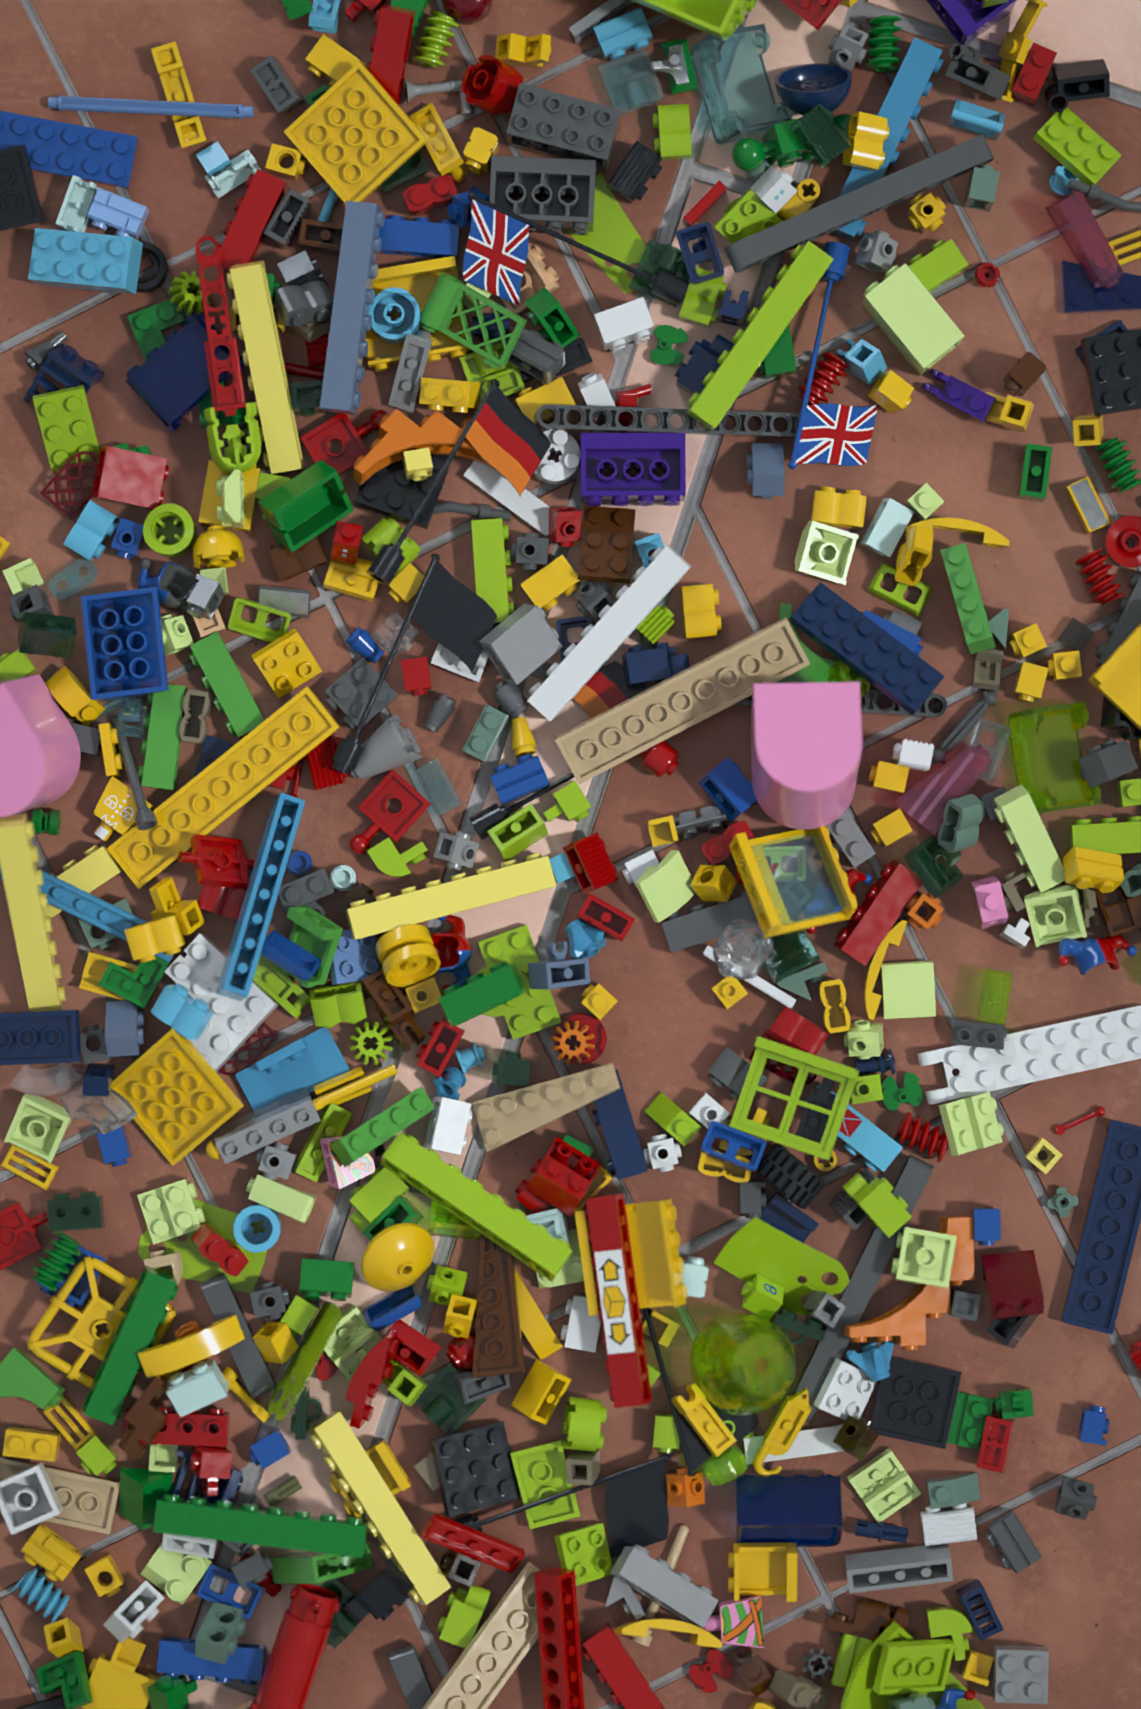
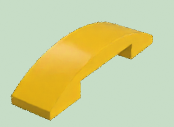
M176 41L152 48V55L167 101L195 102ZM172 115L182 149L207 141L199 116Z
M960 518L927 519L911 524L904 530V535H907L913 526L918 525L931 530L935 528L982 535V546L1004 549L1009 547L1010 542L1002 534L988 526Z
M900 920L891 928L870 960L864 982V1007L867 1019L874 1020L882 995L872 991L889 944L894 946L900 945L907 921Z
M514 1267L521 1330L539 1358L543 1360L562 1348L563 1345Z
M236 1314L211 1323L212 1326L165 1345L161 1343L137 1353L146 1377H154L185 1367L244 1340L245 1337Z
M643 1619L615 1628V1634L635 1637H647L648 1628L691 1634L690 1645L722 1648V1642L708 1631L678 1620Z

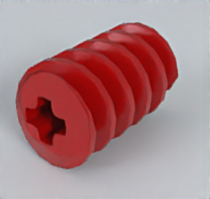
M824 352L822 357L825 361L818 360L816 362L818 369L814 370L808 405H817L819 401L827 403L829 400L824 394L835 393L831 388L832 384L841 385L837 376L844 378L847 376L843 368L850 369L849 366L832 353ZM805 377L804 379L805 384L807 383L808 377ZM800 385L798 391L801 395L798 394V396L803 400L806 386Z
M1101 548L1080 557L1075 564L1077 566H1085L1080 570L1079 574L1088 575L1083 581L1085 585H1093L1087 591L1088 594H1097L1092 599V604L1100 603L1104 605L1125 594L1115 592L1121 585L1120 583H1111L1117 575L1107 573L1113 566L1112 564H1103L1108 555H1099V552L1103 549Z
M907 1112L903 1116L894 1138L897 1135L900 1136V1145L909 1140V1149L918 1144L919 1154L928 1149V1158L937 1153V1162L940 1163L949 1148L945 1130L939 1135V1126L936 1125L930 1130L929 1121L924 1122L920 1126L921 1118L917 1116L911 1121V1113Z

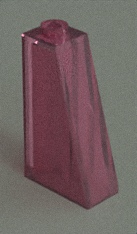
M1079 191L1067 195L1045 208L1093 286L1095 288L1104 286L1106 290L1119 283L1117 278L1124 275V272L1082 192Z
M970 744L897 797L893 803L935 835L944 823L943 813L946 803L968 793L992 762L988 758L991 753L980 744L976 747Z

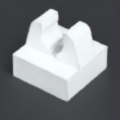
M1021 918L1014 927L1010 924L1006 925L1001 931L1000 936L1022 949L1030 940V937L1024 934L1030 923Z

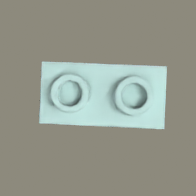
M249 150L230 160L232 164L215 175H211V177L209 175L204 176L218 199L245 183L250 174L255 175L257 169L261 170Z

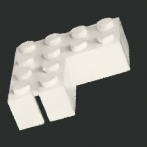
M200 933L184 950L187 955H179L164 972L176 983L186 987L189 990L188 994L193 999L200 998L210 1005L209 1009L214 1013L199 1040H190V1042L217 1073L277 1008L279 1003L255 981H252L248 997L242 1001L216 994L227 955L205 934Z

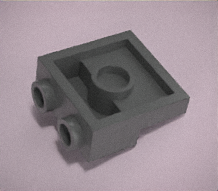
M362 657L351 669L325 690L328 695L325 700L334 710L340 708L346 714L342 719L352 729L358 726L380 674ZM383 680L363 728L399 696L385 680Z

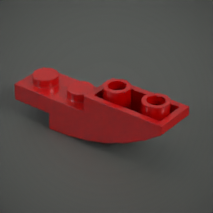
M396 1329L389 1331L374 1345L359 1364L352 1377L345 1400L354 1403L350 1426L360 1429L365 1421H370L374 1407L371 1406L372 1398H375L379 1386L386 1378L389 1379L393 1372L394 1364L391 1363V1359L396 1354L399 1341L396 1340L398 1332Z

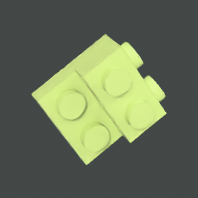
M990 1092L968 1096L939 1105L952 1156L1003 1142L1001 1137L1004 1132L1003 1126L997 1122L995 1114L997 1103L991 1097Z
M187 1178L137 1195L153 1245L196 1231L203 1222H206L202 1207L197 1208L194 1200L195 1197H198L193 1182L189 1183Z
M905 1227L903 1233L898 1232L896 1248L901 1249L899 1259L894 1258L891 1273L896 1274L895 1280L948 1289L957 1236Z

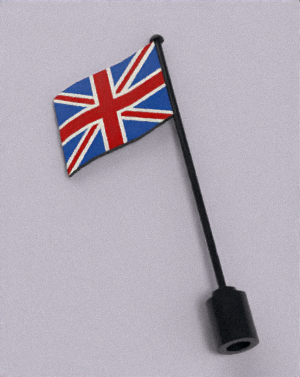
M475 192L468 194V200L472 201L471 229L463 259L464 281L521 306L520 285L528 255L529 226L649 280L650 293L679 305L687 291L689 281L660 269L658 273L654 271L652 275H649L474 195Z

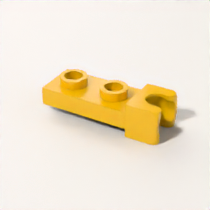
M691 1383L686 1386V1391L690 1397L688 1402L682 1396L673 1397L671 1402L679 1413L683 1414L711 1454L717 1457L737 1440L706 1400V1396L698 1385Z

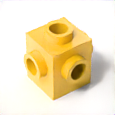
M931 192L925 197L923 194H920L910 202L912 206L907 212L909 215L907 218L916 230L919 229L922 234L927 230L933 232L944 223L942 219L946 214L944 211L946 206L938 196L934 197ZM928 206L932 214H925L923 208Z

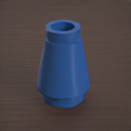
M359 626L345 641L349 645V649L369 661L371 660L374 664L384 654V651L366 629H361Z

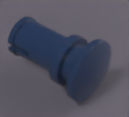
M888 1049V1055L881 1053L880 1057L856 1059V1067L859 1071L858 1076L879 1071L883 1074L886 1073V1070H891L892 1075L895 1074L896 1060L893 1051Z

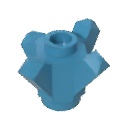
M581 918L574 920L565 928L566 936L569 939L571 957L591 958L600 951V948L606 945L604 931L588 925Z
M876 1341L862 1344L859 1353L854 1350L847 1351L846 1359L862 1370L866 1377H869L870 1382L882 1380L890 1376L889 1369L891 1368L889 1364L894 1342L882 1341V1344L878 1346Z

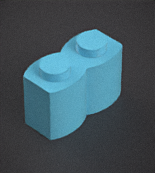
M90 500L63 545L91 562L94 558L99 559L106 548L103 545L107 536L112 537L117 530L118 517Z
M178 983L166 985L150 1012L187 1039L199 1040L214 1014L209 1009L210 1005L200 998L193 999L188 994L189 990Z

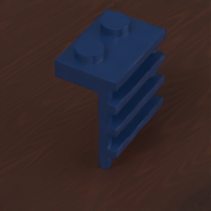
M61 344L49 352L48 358L42 364L41 370L34 378L31 387L27 390L23 401L28 403L34 395L42 394L36 390L38 386H41L48 392L61 390L43 378L45 373L67 388L84 385L86 395L91 387L101 381L105 373L99 369L95 362L86 360L78 355L77 350L73 347Z
M176 1449L175 1455L182 1457L170 1494L179 1495L192 1453ZM231 1464L230 1479H218L217 1496H207L206 1492H201L200 1498H205V1503L216 1504V1500L230 1501L232 1506H234L233 1499L236 1491L242 1485L243 1472ZM192 1473L184 1500L190 1501V1497H194L200 1479L194 1473Z

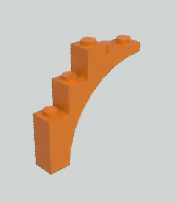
M398 409L391 415L386 414L378 424L380 427L379 435L371 445V451L365 457L363 455L360 456L354 463L353 480L362 485L379 470L394 462L403 460L404 451L429 448L430 454L449 455L471 418L469 416L466 417L460 427H458L436 410L431 417L427 415L418 426ZM465 438L455 456L469 458L491 467L480 457Z
M940 1217L939 1233L957 1236L948 1289L918 1284L914 1291L898 1306L883 1315L865 1322L843 1325V1336L851 1338V1342H867V1337H876L877 1341H892L893 1336L894 1344L902 1346V1350L906 1351L918 1350V1345H926L925 1314L926 1318H941L942 1313H950V1284L966 1285V1280H975L973 1217Z

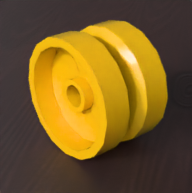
M419 924L400 926L390 930L377 941L375 950L380 963L383 965L382 969L388 984L396 987L416 985L427 980L437 972L441 962L427 927Z

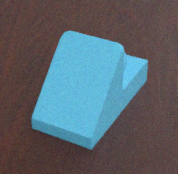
M314 0L308 26H311L313 31L336 33L341 0Z

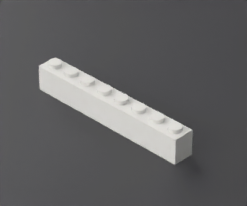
M660 546L651 555L650 558L653 562L647 568L642 566L633 575L635 582L629 588L625 585L615 595L618 599L612 607L606 605L598 614V617L601 619L597 624L593 626L590 623L580 634L583 639L576 646L572 643L563 653L566 658L560 665L555 662L545 673L549 677L542 684L538 681L528 693L531 697L527 701L547 720L552 721L692 567L670 546H666L664 549Z

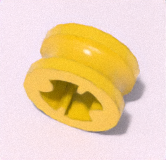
M832 1151L833 1162H829L830 1166L824 1167L823 1163H818V1157L814 1156L815 1166L821 1171L832 1170L837 1164L835 1152Z

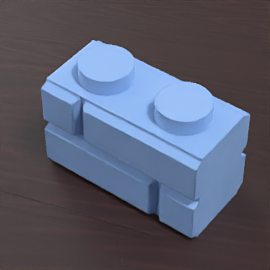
M98 188L87 217L93 221L91 225L100 230L106 231L108 227L116 230L115 235L138 239L149 209L144 205Z

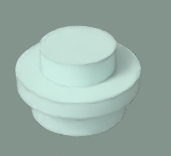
M340 865L333 869L330 880L335 889L347 891L356 883V874L351 867Z

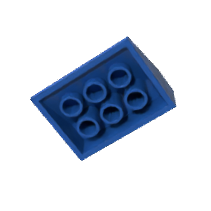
M158 587L81 596L91 699L102 702L169 691Z

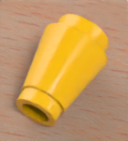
M526 717L512 719L511 740L512 751L515 752V756L522 757L530 753L535 754L537 744Z

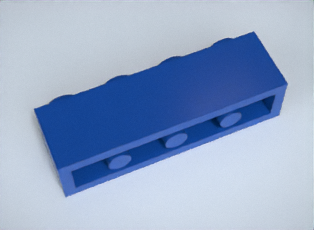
M389 215L388 219H385L383 228L380 227L379 237L381 238L382 245L381 251L378 254L427 258L455 256V260H458L460 225L455 224L453 220L441 219L440 223L429 222L428 218L415 217L414 221L403 220V216Z
M162 1636L159 1640L157 1672L163 1673V1676H171L173 1678H177L179 1674L189 1675V1679L204 1680V1677L208 1676L215 1677V1681L230 1682L232 1678L241 1679L243 1684H256L263 1677L266 1645L237 1643L234 1655H229L224 1665L195 1657V1639Z

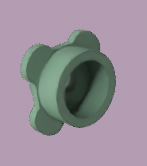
M1058 1187L1056 1194L1047 1201L1048 1207L1058 1211L1059 1216L1062 1218L1068 1217L1070 1215L1069 1211L1079 1203L1077 1196L1070 1195L1065 1187ZM1061 1200H1065L1064 1205L1061 1204Z

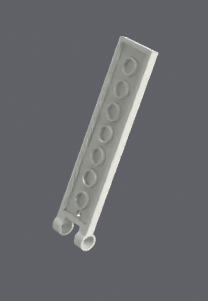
M1141 1005L1010 1033L1004 1038V1050L954 1045L918 1053L920 1067L942 1062L947 1087L925 1092L928 1105L1141 1059ZM955 1068L959 1070L957 1076L952 1074V1070Z

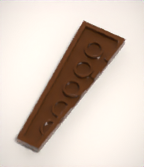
M481 1234L472 1375L473 1378L523 1373L525 1372L513 1255Z

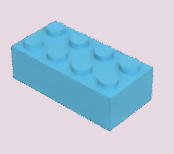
M35 228L28 280L42 286L136 295L143 243L127 236Z

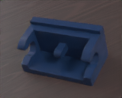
M728 290L724 295L722 308L718 309L716 322L741 327L749 291L742 290L739 302L736 303L735 300L729 301L731 290Z

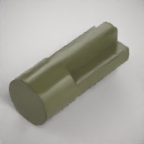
M293 1476L265 1493L264 1498L270 1507H274L302 1489V1485L297 1477Z

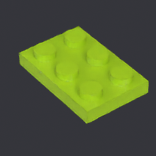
M1068 107L1061 112H1056L1032 138L1081 182L1088 185L1091 183L1096 185L1122 156Z
M84 385L33 396L51 471L60 470L66 461L77 452L92 451L98 455L100 454V446ZM87 454L81 455V463L91 462V456ZM78 456L69 464L78 463ZM94 457V462H98V458Z
M561 1439L510 1452L524 1505L573 1488V1484H567L566 1457ZM575 1493L525 1510L530 1529L581 1516Z
M951 1639L884 1642L873 1690L878 1695L944 1691L955 1643Z

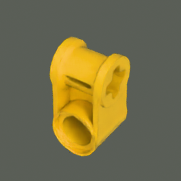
M805 179L795 188L797 192L776 213L783 221L810 210L820 194V186L815 180ZM804 187L805 189H808L809 187H812V194L814 196L812 197L811 195H808L807 197H804V190L802 188Z

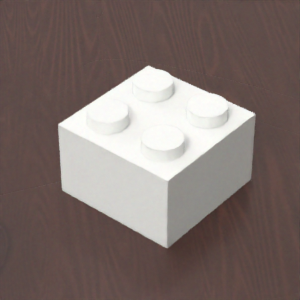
M644 297L594 314V324L604 352L608 350L611 353L621 351L626 348L625 344L635 341V344L648 341L650 339L649 336L653 334L654 325Z
M43 1462L0 1480V1510L11 1535L54 1517L63 1511V1507Z

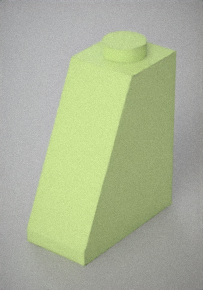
M261 1173L257 1174L256 1178L251 1177L246 1189L250 1193L248 1199L304 1223L309 1219L317 1198L315 1194L279 1180L275 1181L266 1178Z

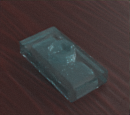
M438 758L415 770L439 816L462 805Z

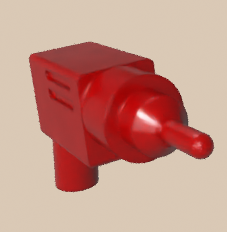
M651 384L630 390L616 391L615 406L637 407V398L651 394ZM624 412L619 415L620 425L628 427L631 423V417Z

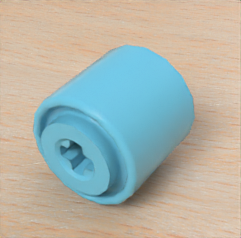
M252 1204L239 1213L235 1219L233 1229L237 1243L241 1247L251 1252H263L270 1249L277 1242L282 1226L281 1219L275 1210L261 1204ZM259 1220H262L264 1222L263 1227L266 1230L265 1232L259 1231L258 1234H255L253 1232L254 1227L251 1224L253 1221L257 1223Z

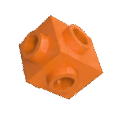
M920 893L918 897L914 894L906 906L908 910L905 915L909 917L907 922L917 930L921 928L929 930L930 927L934 929L943 918L941 913L944 909L939 906L941 901L931 893L927 895ZM922 906L927 908V915L924 917L918 913L919 908Z
M682 1467L676 1469L677 1473L666 1475L668 1506L691 1507L705 1504L703 1472H696L695 1476L689 1477L686 1474L688 1468Z

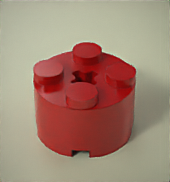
M492 55L480 56L477 58L480 61L475 66L471 64L464 74L461 86L462 92L466 95L464 99L491 115H499L504 112L510 113L513 110L519 84L523 83L522 74L518 73L514 67Z

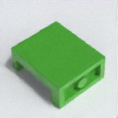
M307 905L290 907L286 917L292 920L294 925L289 940L318 957L322 962L314 975L306 981H302L274 962L273 964L280 968L282 973L297 979L299 984L304 987L312 988L313 986L325 984L343 928Z

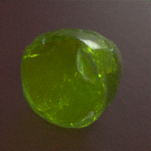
M733 1313L716 1317L708 1322L704 1329L696 1335L691 1346L690 1370L693 1383L698 1385L710 1405L726 1414L734 1416L753 1415L771 1408L786 1395L795 1377L796 1360L791 1342L778 1326L760 1315ZM761 1357L767 1362V1369L763 1373H759L755 1369V1361Z

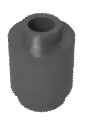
M503 680L493 688L496 693L492 697L502 710L513 719L530 707L526 702L528 699L517 685L506 683Z

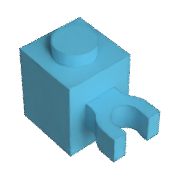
M849 338L846 343L850 350L844 352L839 348L836 353L841 360L847 362L854 376L871 386L887 369L881 351L863 339L855 344Z

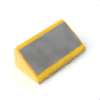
M1089 477L1065 487L1067 495L1087 535L1111 523Z

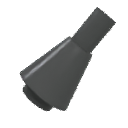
M61 331L50 341L26 351L25 355L27 358L24 359L25 363L31 370L40 371L42 364L48 358L49 352L63 344L68 337Z

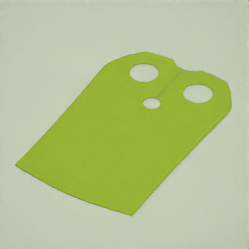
M602 174L595 175L593 232L588 231L587 235H574L572 231L567 232L576 242L627 265L638 263L643 267L644 273L652 275L654 272V259L650 250L624 213L612 191L607 187ZM566 197L564 199L565 203H571V201H574L571 199V197ZM586 252L624 294L630 291L638 292L648 285L649 280L643 277L637 280L631 279L627 274V270L616 265L608 267L605 265V260Z
M194 1199L197 1208L202 1207L206 1222L202 1224L214 1227L223 1238L234 1242L247 1257L249 1263L237 1277L225 1274L233 1290L250 1294L254 1290L262 1271L267 1250L251 1252L245 1250L237 1243L233 1225L236 1217L239 1215L238 1213ZM263 1221L252 1222L251 1225L254 1227L253 1232L255 1234H258L259 1231L265 1232L266 1228L263 1227ZM148 1229L141 1235L138 1247V1254L143 1262L144 1259L150 1258L149 1245L152 1243V1239ZM196 1231L187 1233V1239L184 1242H180L178 1237L163 1241L166 1247L165 1254L181 1252L183 1261L181 1278L203 1282L224 1272L216 1262L204 1257L194 1245L191 1237ZM171 1265L154 1268L174 1276Z
M754 1217L727 1242L713 1262L744 1282H751L758 1273L784 1287L783 1304L781 1306L792 1313L810 1315L803 1308L804 1305L801 1302V1298L804 1295L811 1294L813 1290L827 1292L831 1296L838 1293L841 1294L850 1282L848 1274L840 1262L792 1238L757 1217ZM827 1272L835 1273L838 1276V1282L834 1285L825 1284L822 1281L823 1274ZM799 1276H805L807 1282L799 1283L797 1279Z
M324 1301L299 1348L278 1381L277 1388L273 1391L268 1411L271 1415L275 1412V1419L281 1421L296 1403L324 1348L343 1316L337 1305L332 1302ZM296 1377L294 1383L291 1385L292 1379ZM283 1388L280 1399L274 1403L278 1391ZM291 1396L288 1407L282 1411L286 1399Z

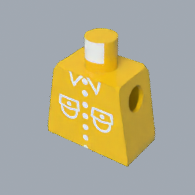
M114 776L110 778L93 812L94 815L102 820L93 833L105 842L114 830L124 835L136 825L137 807L132 790ZM145 799L147 807L152 810L155 806Z

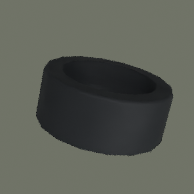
M141 241L143 243L142 252L150 253L156 258L158 271L152 280L148 282L138 281L136 291L140 293L152 292L165 282L168 274V262L162 250L155 244Z

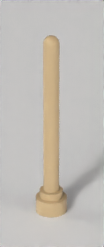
M687 1525L679 1527L666 1560L671 1565L669 1569L672 1571L675 1568L689 1532ZM650 1600L643 1619H655L660 1605ZM648 1628L647 1637L631 1636L630 1639L649 1647L653 1638L651 1635L652 1630Z

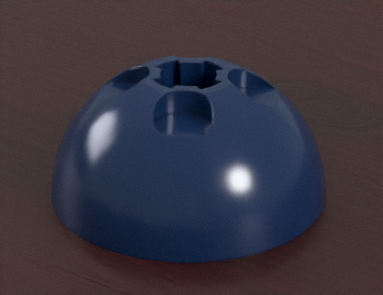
M832 64L794 66L781 71L775 77L776 90L782 102L793 112L804 116L823 113L824 115L836 110L848 96L852 83V74L848 69Z

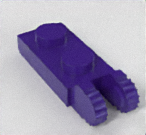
M931 368L929 374L934 379L946 384L942 391L929 383H923L921 388L938 397L941 402L981 422H985L996 402V398L952 376L948 377L944 373Z

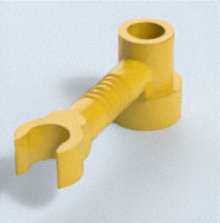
M228 1365L222 1371L223 1376L228 1382V1391L231 1390L265 1423L271 1417V1414L236 1381L239 1375Z

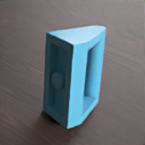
M956 99L948 126L977 135H984L986 138L997 141L1002 131L1006 114Z

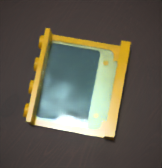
M827 826L806 830L797 829L748 840L744 832L736 834L730 843L729 848L764 938L848 920L857 909V899L850 891L847 874L840 866L839 855L836 848L832 846Z

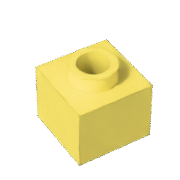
M429 448L403 452L402 461L406 480L423 481L428 476H432L433 464Z
M1040 1137L1024 1157L1046 1175L1061 1158L1062 1154L1044 1138ZM1044 1150L1047 1157L1044 1160H1039L1038 1153Z

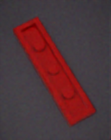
M436 1513L433 1514L421 1532L422 1538L511 1574L525 1556L524 1549Z

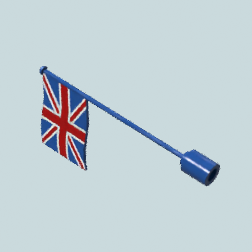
M826 242L824 244L823 251L834 260L822 275L823 280L827 282L791 461L787 463L790 469H795L799 464L811 463L845 467L859 466L867 463L878 405L871 407H854L832 403L807 405L832 283H838V280L844 279L850 251L849 246L839 242Z

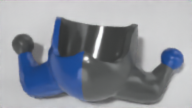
M142 558L140 561L141 570L138 577V587L140 589L158 587L160 604L167 608H179L190 615L187 612L189 607L187 596L190 589L197 584L196 575L179 564L167 562L162 566L156 577H150L148 568L151 565V561L148 558Z

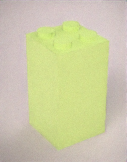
M905 263L900 268L898 265H895L886 272V276L883 278L884 281L880 284L877 281L872 283L865 290L861 305L918 375L921 376L957 347L963 340L964 335Z

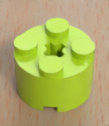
M390 517L387 519L382 518L361 540L366 543L367 548L376 557L382 545L389 546L390 543L395 545L404 530L394 519L392 520ZM407 536L400 546L405 560L395 577L419 556L418 552L421 550Z
M568 1396L567 1401L570 1405L565 1404L562 1422V1434H567V1441H562L563 1449L591 1452L602 1449L604 1434L600 1433L601 1423L606 1422L607 1408L603 1407L600 1399Z

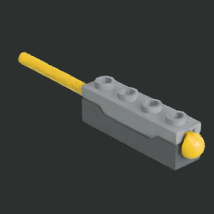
M392 1064L314 1100L306 1087L220 1126L212 1133L215 1144L211 1140L206 1146V1153L212 1159H220L219 1154H221L225 1164L321 1121L318 1110L397 1074V1069Z

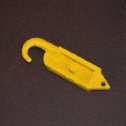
M807 1387L791 1397L787 1395L763 1437L764 1440L753 1460L754 1470L760 1476L773 1477L782 1470L781 1465H778L773 1470H766L762 1464L768 1454L782 1455L789 1451L812 1410L809 1405Z

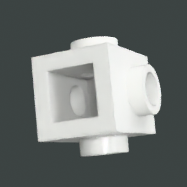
M666 1134L652 1136V1141L647 1142L648 1148L643 1149L646 1165L652 1164V1168H658L659 1173L674 1170L673 1165L678 1164L677 1158L682 1157L679 1141L673 1142V1138H667ZM660 1149L668 1151L666 1158L661 1159L658 1157Z

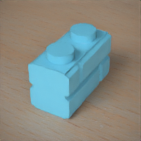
M641 7L593 27V34L604 60L608 58L611 61L618 60L626 55L625 51L632 48L635 51L642 50L649 46V41H652V33Z

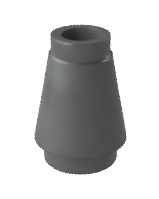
M438 692L436 697L433 696L424 726L434 732H438L456 710L455 705L457 701L444 693Z

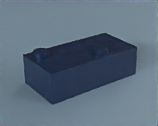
M616 1069L615 1072L620 1089L595 1100L596 1110H593L592 1114L596 1126L601 1125L612 1158L607 1160L611 1175L616 1174L618 1180L647 1172L648 1168L619 1073Z

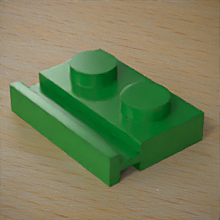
M958 1391L947 1443L980 1450L986 1417L991 1416L994 1399Z

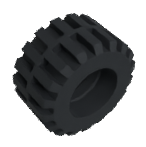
M776 1143L762 1158L756 1169L761 1177L802 1209H806L825 1186L822 1178L782 1145Z

